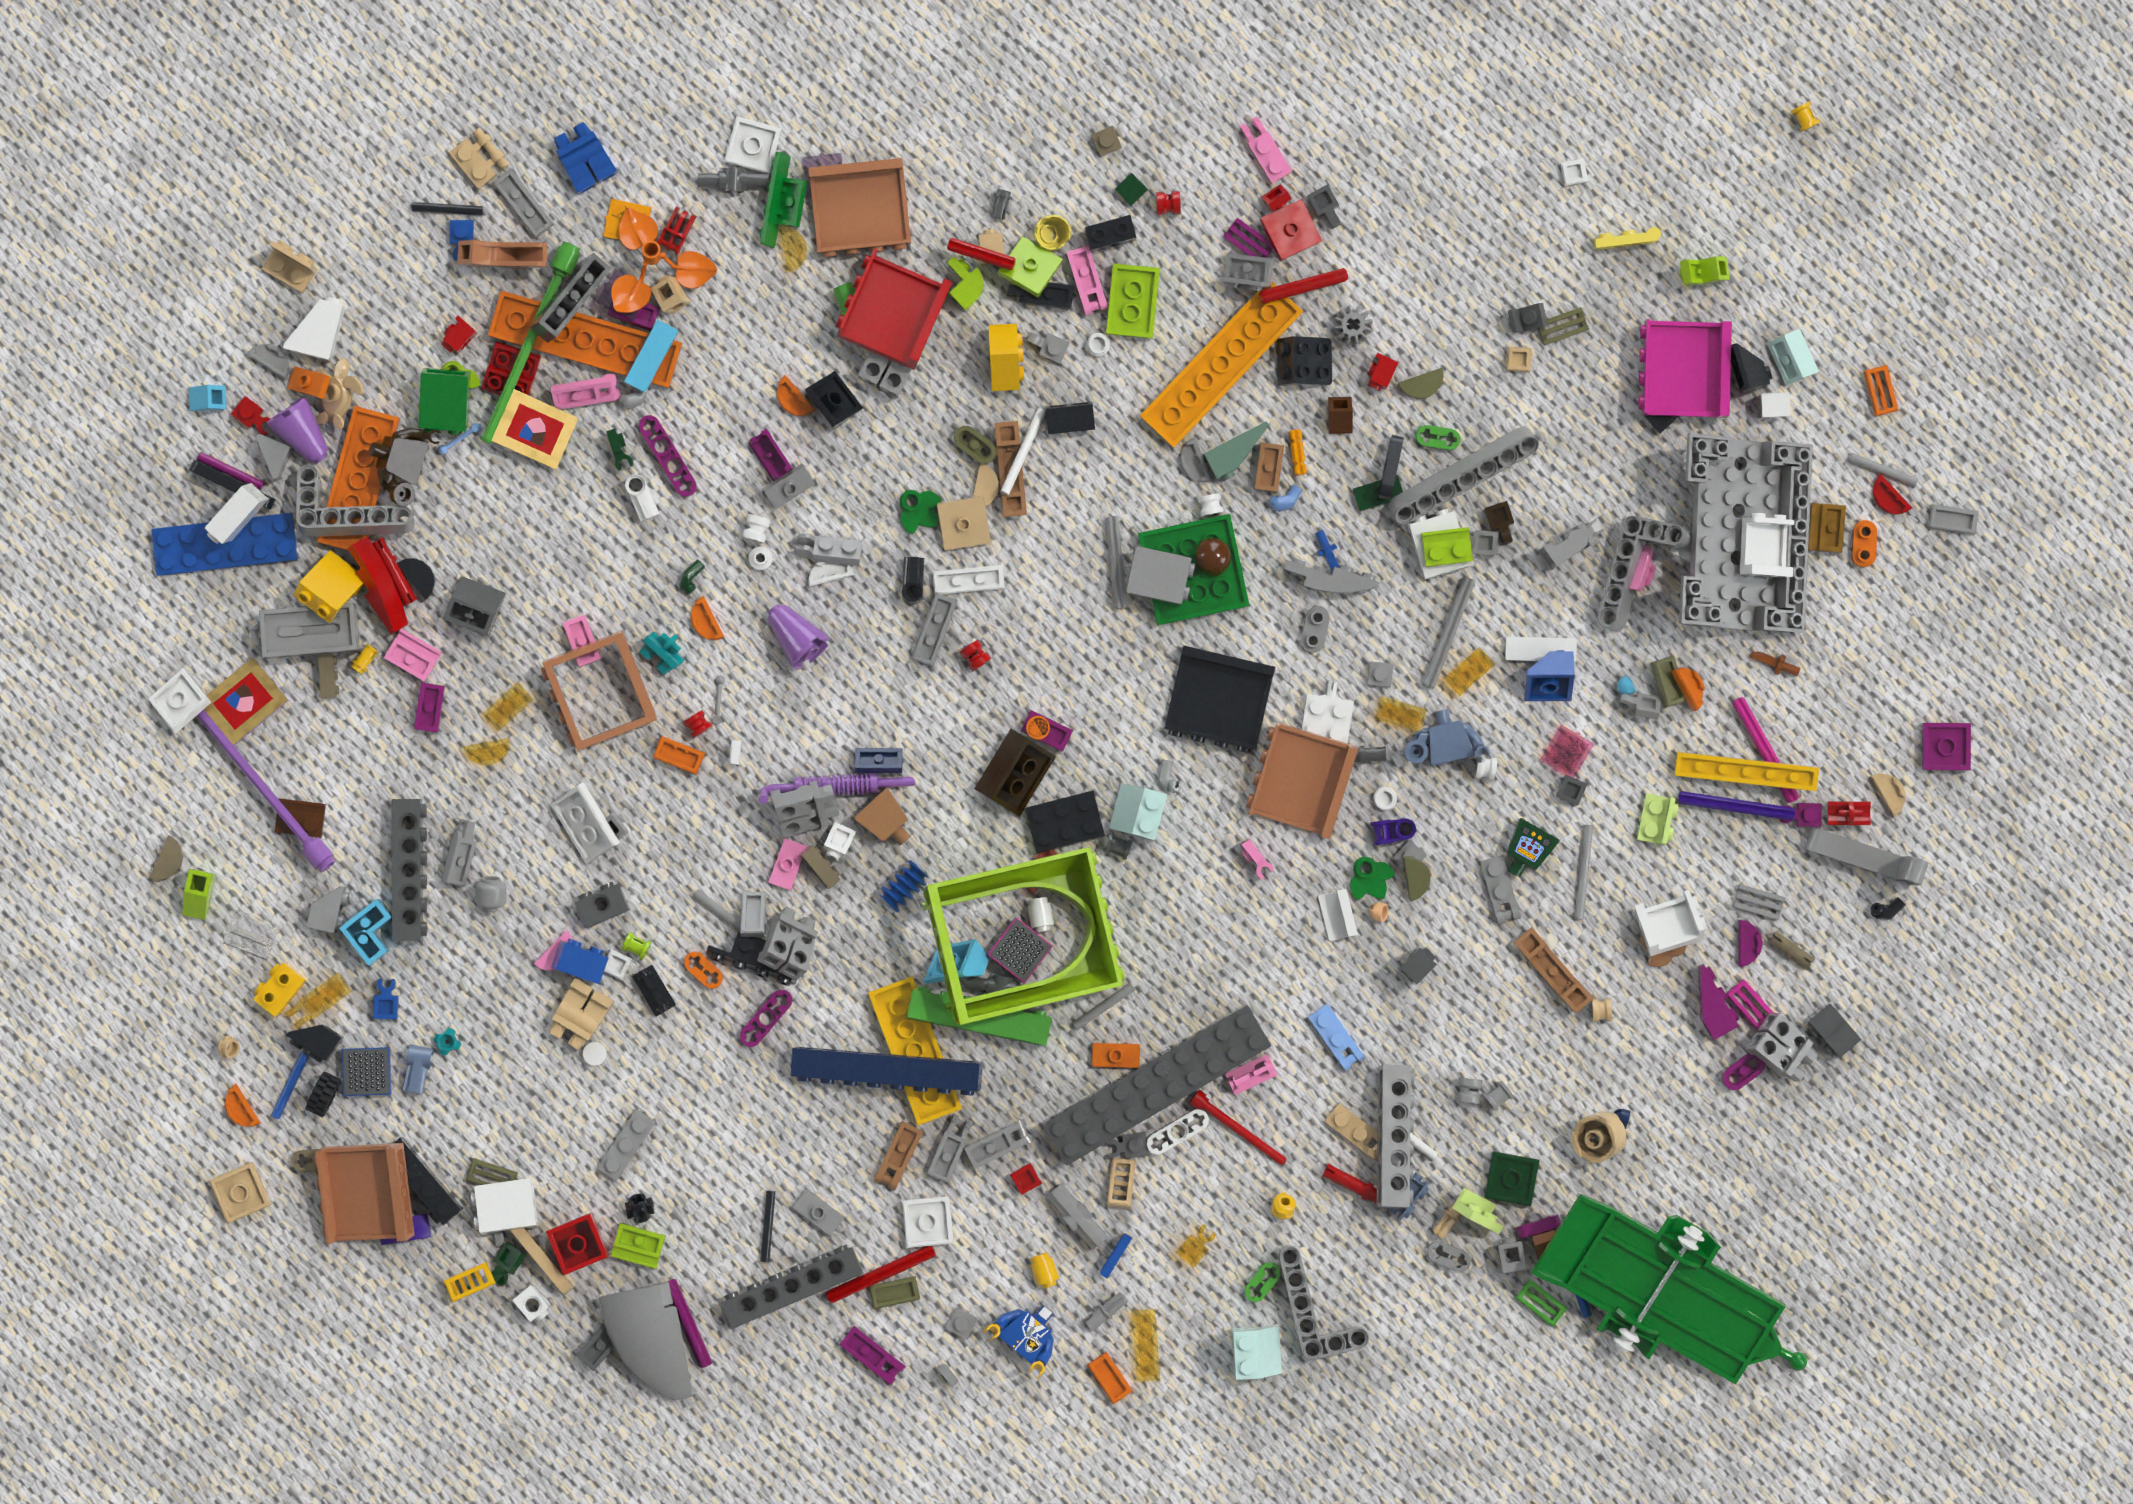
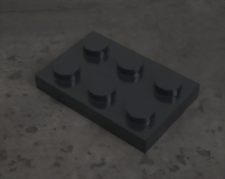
M1094 791L1025 808L1036 854L1105 837Z

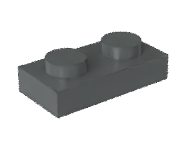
M604 1323L575 1355L592 1371L614 1349L607 1335Z

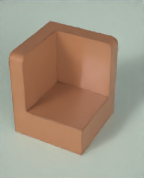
M1555 1229L1531 1236L1538 1260L1556 1233Z

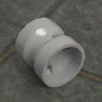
M1459 1077L1458 1085L1460 1086V1092L1457 1094L1456 1101L1480 1104L1479 1089L1482 1088V1080Z

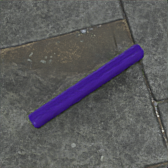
M1681 791L1678 796V803L1784 820H1793L1795 817V809L1791 807Z

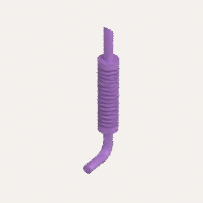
M863 773L861 776L859 774H856V776L851 774L850 777L849 774L846 777L844 775L842 777L840 775H837V777L832 775V778H830V775H828V778L826 776H823V778L821 776H818V778L814 776L813 779L811 776H809V779L807 777H804V779L802 777H795V783L771 784L761 788L759 791V802L766 804L771 791L780 789V793L797 790L800 786L810 785V782L817 781L818 787L831 784L834 796L836 794L841 796V793L845 796L846 793L848 795L850 793L852 795H855V793L860 795V792H862V795H864V792L866 794H869V792L871 794H878V788L914 786L915 780L912 777L878 778L877 773H870V775L865 773V776H863Z

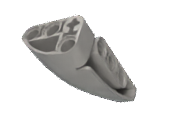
M669 1282L657 1283L599 1297L607 1335L625 1365L643 1383L670 1399L679 1400L692 1397L677 1308L674 1306L664 1308L666 1305L673 1304Z

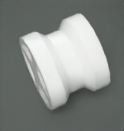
M1220 493L1197 498L1198 503L1202 507L1201 517L1224 512L1219 502L1221 499Z
M1480 756L1482 762L1479 763L1477 761L1475 778L1486 777L1488 780L1494 781L1497 758L1485 759L1484 756Z

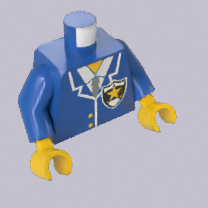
M1044 1305L1041 1306L1035 1315L1027 1309L1025 1311L1016 1309L1003 1313L993 1324L986 1327L983 1333L988 1330L993 1332V1337L989 1339L990 1341L999 1336L1032 1364L1028 1370L1029 1374L1032 1369L1039 1371L1037 1377L1039 1379L1044 1373L1045 1366L1052 1355L1054 1338L1051 1335L1052 1330L1045 1324L1054 1313Z

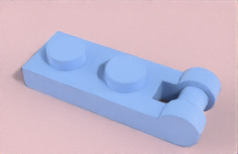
M1328 1004L1308 1017L1345 1071L1352 1068L1351 1065L1356 1061L1360 1062L1365 1059L1363 1053ZM1349 1047L1353 1053L1345 1058L1342 1051Z

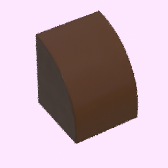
M1328 397L1329 434L1353 433L1352 397Z

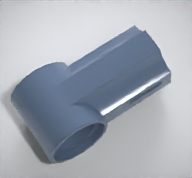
M410 1044L406 1058V1065L408 1066L403 1090L423 1094L427 1072L432 1064L430 1059L431 1055L434 1054V1049Z

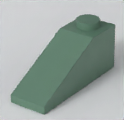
M1267 421L1204 453L1203 456L1216 480L1221 478L1222 481H1226L1235 476L1234 471L1239 468L1268 428L1269 424Z

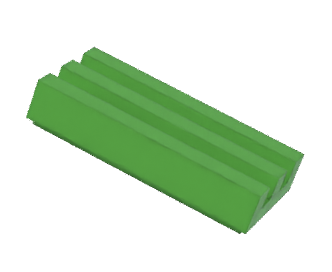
M1530 1279L1515 1297L1552 1327L1567 1310V1307ZM1532 1286L1559 1307V1312H1556L1528 1289ZM1524 1294L1554 1315L1553 1320L1523 1298Z

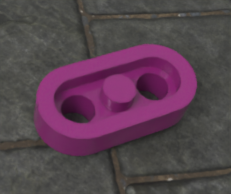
M1747 1053L1723 1072L1722 1082L1730 1090H1739L1763 1072L1765 1063L1756 1055ZM1751 1059L1757 1062L1755 1068H1750L1748 1065ZM1731 1074L1738 1076L1737 1082L1732 1083L1730 1081Z

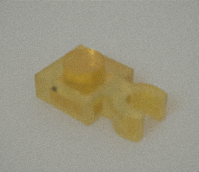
M1205 1224L1199 1228L1197 1238L1190 1234L1176 1251L1192 1267H1195L1209 1249L1204 1244L1214 1240L1216 1237L1215 1232L1210 1237L1203 1235V1230L1207 1227Z

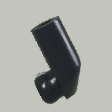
M1899 897L1890 905L1874 903L1870 908L1871 915L1876 919L1891 920L1906 904Z

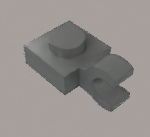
M1328 184L1307 195L1318 217L1325 214L1332 229L1341 225L1334 211L1339 204Z

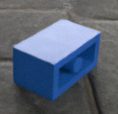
M568 939L567 942L560 940L551 967L600 984L609 959L603 955L604 950L592 946L587 950L581 948V942Z

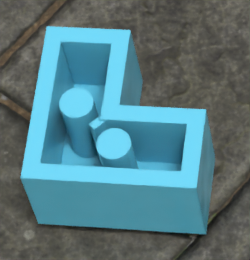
M380 899L374 900L339 928L367 965H373L390 951L376 933L392 920V914Z

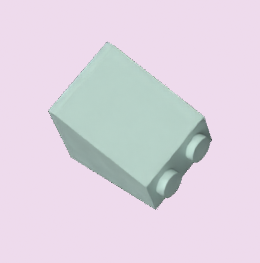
M1121 783L1109 829L1155 841L1168 794Z
M1279 1326L1232 1328L1234 1375L1236 1380L1260 1379L1282 1374Z

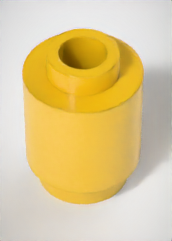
M1048 1252L1030 1258L1032 1263L1030 1267L1037 1286L1042 1285L1043 1289L1056 1285V1280L1060 1277L1053 1258L1049 1257Z

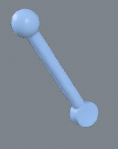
M473 423L469 430L445 446L441 445L438 448V452L445 454L447 449L471 433L479 432L481 430L480 424Z

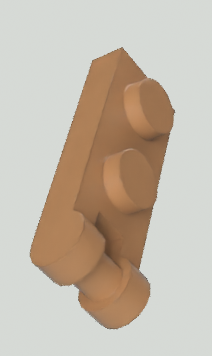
M902 1121L874 1178L875 1182L879 1184L883 1182L889 1185L890 1189L896 1190L924 1131ZM888 1167L896 1171L894 1177L885 1173Z

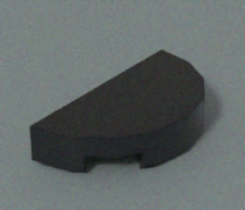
M415 558L397 562L423 598L427 600L432 595L435 586V576L432 569L424 561Z

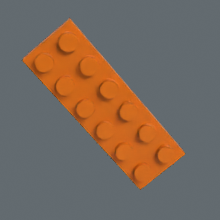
M358 406L353 407L326 507L377 506L382 486L378 480V469L376 468L378 458L369 455V448L373 442L382 444L385 436L392 437V434L398 430L401 418ZM354 518L351 520L350 523L356 524L360 522L361 519ZM330 519L327 524L332 525L337 522V519ZM369 535L318 536L317 542L348 550L347 548Z

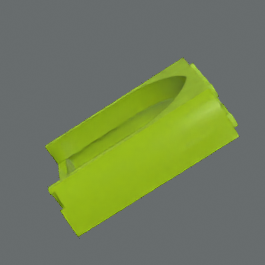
M1090 847L938 882L925 887L923 895L926 902L922 903L923 911L928 910L950 1000V1003L945 1004L948 1012L952 1011L953 1020L957 1024L962 1025L1123 986L1122 981L1125 979L1122 967L1118 966L1117 957H1119L1117 945L1113 944L1112 941L1113 926L1111 921L1107 920L1106 911H1108V905L1105 897L1102 898L1101 895L1102 880L1100 875L1096 874L1094 865H1097V859ZM1036 888L1048 890L1064 897L1083 914L1087 920L1083 942L1073 959L1059 972L1037 982L964 999L942 910L943 906L1016 889Z

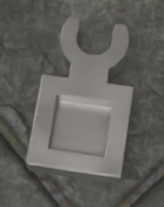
M1146 1132L1122 1135L1123 1142L1116 1140L1107 1142V1145L1114 1144L1117 1147L1115 1153L1108 1154L1110 1158L1117 1157L1121 1152H1125L1126 1159L1149 1155Z

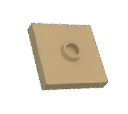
M984 496L937 503L944 550L991 543Z
M254 1162L209 1180L227 1224L272 1205Z

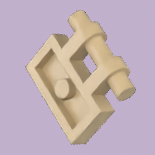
M478 128L473 132V135L478 140L474 145L466 138L452 149L449 154L475 186L481 189L497 176L492 169L494 165L498 164L504 170L509 166V163L504 158L505 154L502 150L498 151L491 142L492 138L489 134H485L481 128ZM483 147L491 156L487 161L478 152Z

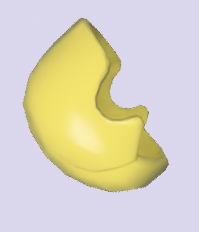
M1059 215L1044 216L1034 228L1036 242L1040 247L1048 251L1061 249L1071 237V226L1066 219ZM1054 230H1055L1056 236H1055V238L1052 240V238H1053V233H1054Z

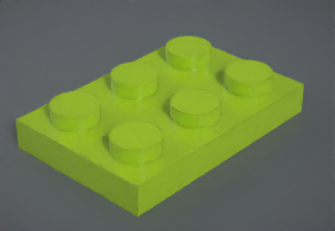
M1113 263L1107 335L1153 339L1160 268Z

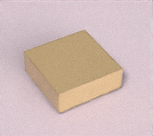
M1508 347L1506 371L1530 372L1532 348Z

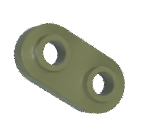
M962 426L956 430L954 441L959 448L980 463H991L995 460L998 450L991 440L971 426ZM966 433L971 435L969 442H965L963 439ZM985 447L990 450L988 456H984L982 453Z

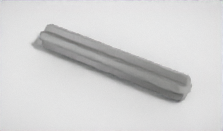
M1118 516L1106 517L1114 607L1115 609H1124L1127 607L1119 518Z

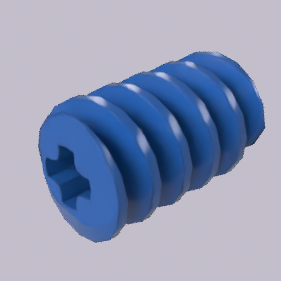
M911 860L908 861L910 870L902 867L901 870L904 875L901 876L897 873L894 875L897 880L896 883L891 880L888 881L890 889L881 888L883 892L881 897L897 913L900 911L897 904L906 906L907 903L904 897L912 900L914 897L911 890L919 893L918 884L926 886L925 877L929 878Z

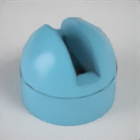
M1628 675L1619 679L1617 690L1620 694L1630 695L1636 692Z

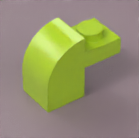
M954 256L947 264L962 281L949 294L966 312L982 295L984 287L983 277L978 267L969 273L970 266L962 258L957 260Z
M1715 256L1701 260L1688 259L1680 261V277L1686 287L1730 280L1727 257Z

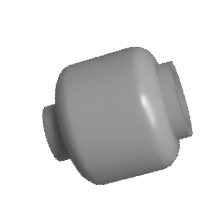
M485 876L476 884V904L482 907L485 912H497L498 908L506 904V884L501 881V878Z

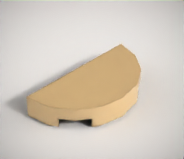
M980 463L973 497L984 496L986 507L995 500L999 491V481L995 472L989 466Z
M1879 773L1870 776L1894 818L1901 812L1905 804L1906 793L1903 785L1897 778L1889 774Z

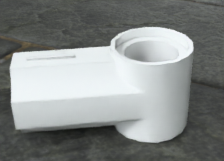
M637 474L629 476L625 482V487L640 522L658 515L659 511L645 479ZM633 479H640L643 483L642 489L638 492H633L629 488V483Z

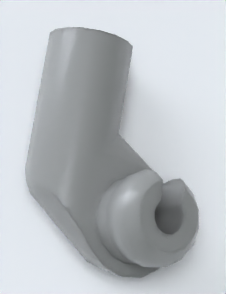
M635 389V392L628 395L623 394L619 398V404L626 409L637 407L644 402L647 391L644 393Z
M1162 759L1158 780L1167 792H1178L1181 789V783L1171 774L1173 761Z

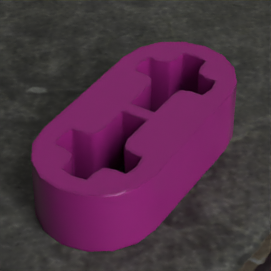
M1555 1214L1519 1225L1515 1228L1518 1238L1521 1239L1557 1228L1561 1225L1559 1215Z

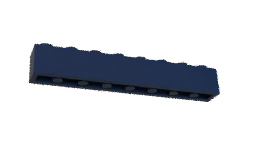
M809 1047L792 1048L791 1076L797 1077V1081L811 1082V1078L820 1079V1083L834 1084V1080L844 1081L843 1085L858 1086V1082H865L867 1087L881 1088V1084H889L890 1089L904 1090V1086H913V1091L927 1092L928 1088H937V1093L950 1094L951 1090H960L961 1095L970 1096L981 1090L983 1062Z

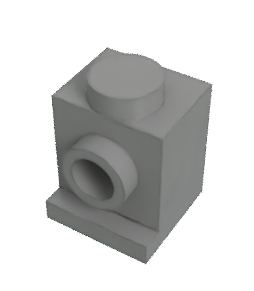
M1516 1237L1502 1239V1244H1497L1501 1272L1509 1273L1527 1270L1522 1241H1516ZM1508 1250H1514V1258H1507L1506 1253Z

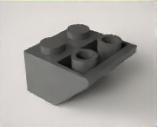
M462 576L450 598L443 619L490 637L506 593Z

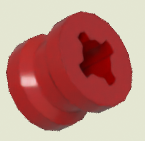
M702 710L683 722L684 726L691 730L693 739L713 726L711 722L706 721L704 718L705 713Z

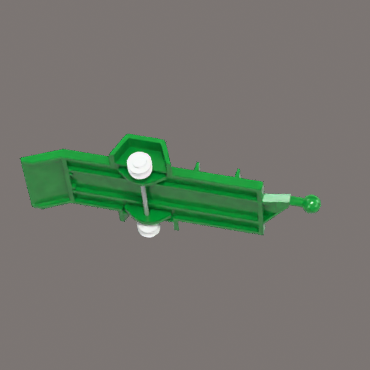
M1580 1194L1531 1271L1535 1276L1563 1287L1606 1311L1607 1314L1598 1326L1597 1331L1609 1330L1620 1336L1613 1338L1616 1342L1615 1346L1625 1353L1628 1351L1633 1352L1632 1344H1634L1645 1358L1650 1359L1661 1342L1735 1385L1748 1365L1777 1356L1787 1360L1789 1366L1795 1371H1801L1807 1365V1358L1803 1353H1792L1782 1347L1775 1331L1774 1324L1785 1309V1304L1764 1293L1762 1288L1759 1290L1732 1275L1727 1268L1724 1270L1711 1263L1721 1246L1710 1233L1679 1215L1667 1217L1659 1232H1656L1616 1208Z

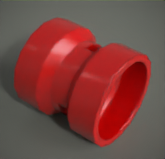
M1172 191L1171 194L1156 192L1157 216L1165 215L1169 212L1173 215L1181 214L1180 191Z
M978 639L959 652L962 658L967 659L969 662V668L972 672L992 659L988 653L982 650V644Z

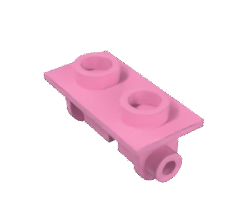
M1268 1054L1225 1073V1076L1234 1095H1237L1277 1076V1073Z

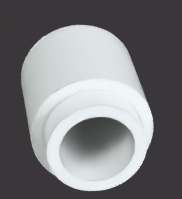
M1047 897L1029 900L1027 908L1031 929H1036L1037 933L1050 931V926L1054 925L1051 903H1048Z

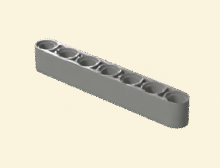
M1519 427L1393 497L1388 504V509L1398 523L1408 524L1534 454L1539 447V442L1528 428Z

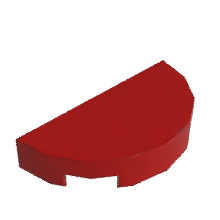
M1880 474L1875 480L1872 490L1874 501L1878 507L1884 512L1894 515L1903 514L1911 510L1912 506Z

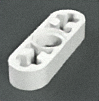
M1200 1109L1193 1110L1153 1133L1147 1139L1148 1150L1156 1155L1162 1154L1205 1129L1209 1123L1207 1113ZM1196 1113L1199 1116L1204 1115L1203 1125L1199 1127L1198 1124H1194L1191 1126L1194 1131L1189 1133L1187 1126L1182 1121L1186 1118L1188 1123L1193 1121V1115ZM1175 1125H1181L1185 1130L1184 1136L1180 1139H1176L1171 1135V1129ZM1166 1130L1169 1139L1173 1143L1168 1145V1141L1161 1144V1150L1157 1148L1152 1149V1139L1155 1137L1158 1140L1164 1138L1165 1136L1162 1132Z

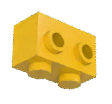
M283 962L281 965L277 963L269 972L271 978L266 984L261 982L254 991L256 996L253 1000L274 1017H278L307 981L306 978L286 962Z

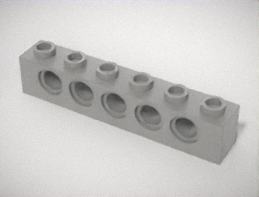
M1383 1064L1378 1067L1377 1208L1406 1209L1413 1203V1190L1410 1189V1180L1413 1179L1414 1170L1413 1166H1410V1156H1413L1414 1144L1410 1142V1133H1413L1414 1120L1410 1118L1411 1109L1414 1108V1095H1411V1085H1414V1071H1411V1065ZM1393 1084H1398L1401 1087L1402 1092L1400 1096L1392 1092ZM1393 1107L1400 1109V1119H1395L1392 1116L1391 1111ZM1393 1131L1400 1133L1401 1141L1399 1143L1392 1140L1391 1134ZM1393 1154L1398 1155L1401 1159L1399 1167L1394 1166L1391 1162ZM1392 1178L1400 1181L1401 1187L1399 1190L1392 1188Z

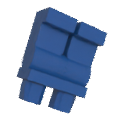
M584 122L573 128L579 139L570 143L565 133L554 138L558 149L556 152L579 195L597 185L586 165L587 163L591 166L600 183L618 174L594 131H590Z

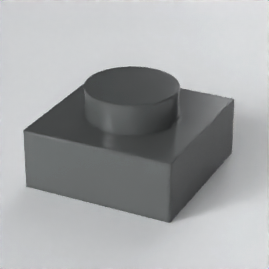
M1565 774L1556 797L1579 805L1587 783Z

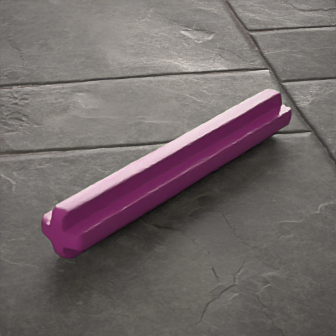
M671 1279L667 1282H669L673 1300L672 1305L677 1308L680 1324L699 1367H707L712 1364V1359L677 1280Z

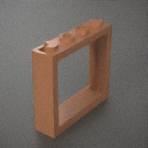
M623 630L543 661L544 667L540 668L543 678L551 683L553 688L549 690L554 703H559L561 711L558 712L562 725L567 724L570 733H567L571 747L576 746L577 751L657 720L656 713ZM616 642L645 716L581 740L553 667Z

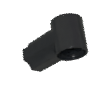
M904 557L902 596L908 604H918L923 598L925 558ZM911 587L919 590V595L915 599H910L906 596V591Z

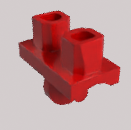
M1828 801L1827 825H1871V802Z

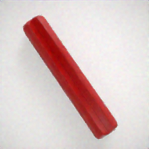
M950 238L947 245L949 251L1008 270H1012L1016 262L1014 257L955 238Z

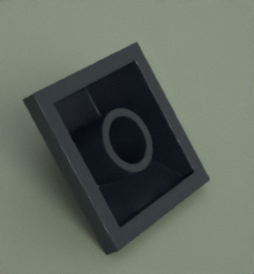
M1738 343L1732 344L1731 363L1740 393H1746L1770 385L1769 380L1772 379V374L1769 366H1765L1764 361Z

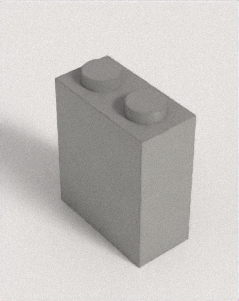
M1136 546L1126 594L1182 605L1183 600H1188L1190 587H1186L1187 577L1192 578L1195 564H1191L1192 558Z

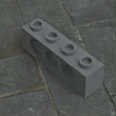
M595 253L586 257L530 328L547 343L555 339L611 270V267Z

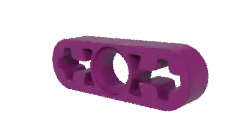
M775 991L743 1028L740 1039L745 1046L754 1047L758 1045L790 1008L793 999L788 991ZM786 994L788 1004L786 1006L782 1004L778 1007L777 1010L781 1011V1013L777 1016L776 1012L767 1006L769 1003L772 1006L777 1003V995L782 996ZM769 1011L772 1013L773 1022L770 1025H763L760 1022L762 1012ZM756 1021L758 1026L766 1029V1031L762 1034L759 1030L755 1035L757 1040L755 1042L751 1040L748 1043L745 1040L747 1038L745 1032L747 1030L752 1032L756 1028L752 1023Z

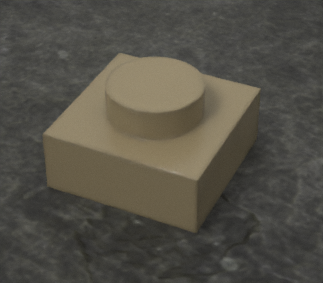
M1113 126L1091 135L1100 157L1122 148Z

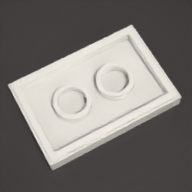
M584 782L550 804L586 865L620 843Z

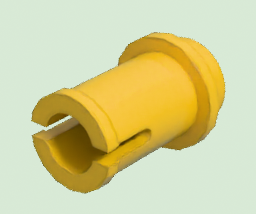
M366 644L355 661L352 659L350 667L362 675L363 672L368 671L366 668L379 652Z

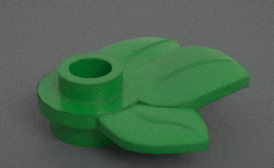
M907 490L901 495L900 506L903 511L900 520L907 532L910 534L915 533L919 524L925 527L938 526V515L934 508L942 500L936 493L932 491L919 493L915 490ZM908 498H915L916 504L909 506L907 504Z
M1361 857L1354 863L1353 871L1355 875L1350 881V889L1356 900L1363 898L1366 893L1375 898L1384 899L1387 892L1385 880L1394 877V871L1385 862H1375L1370 857ZM1367 864L1370 868L1369 871L1363 873L1360 869L1361 865Z

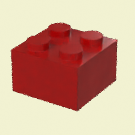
M592 1212L546 1231L563 1275L610 1256Z

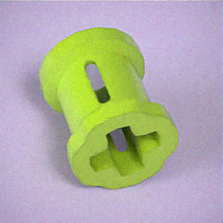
M629 932L621 950L637 955L639 960L643 961L652 942L639 939L634 936V933Z

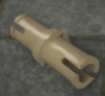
M1776 931L1768 941L1769 944L1785 954L1784 957L1793 959L1804 967L1805 970H1808L1811 966L1810 963H1813L1815 957H1812L1798 947L1799 944L1797 942H1791L1780 934L1779 931Z

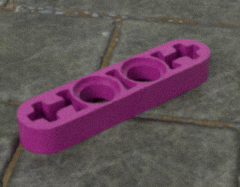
M652 415L644 416L639 422V429L676 491L683 497L692 496L697 490L695 479L659 420ZM645 421H655L654 430L657 434L661 430L663 435L656 436L650 441L649 437L653 435L649 430L644 431ZM661 439L666 440L669 444L667 451L663 453L657 452L655 449L656 442ZM671 460H678L681 464L680 470L676 473L670 472L667 468L668 462ZM684 471L687 472V475L683 476L687 483L692 482L690 486L691 491L688 493L686 490H680L682 483L679 478L676 482L673 480V477L680 476Z

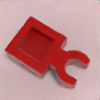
M244 396L231 415L249 429L255 424L259 433L265 436L268 434L262 429V425L270 420L268 417H261L265 410L247 396Z

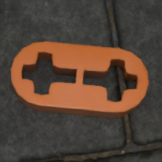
M694 951L686 955L684 960L686 969L703 985L714 989L722 984V972L703 954ZM691 956L693 958L697 956L701 958L699 963L704 967L702 970L696 966L693 968L689 966L691 964L689 960ZM705 970L711 974L716 972L718 974L716 977L718 983L712 982L708 984V976L703 972Z

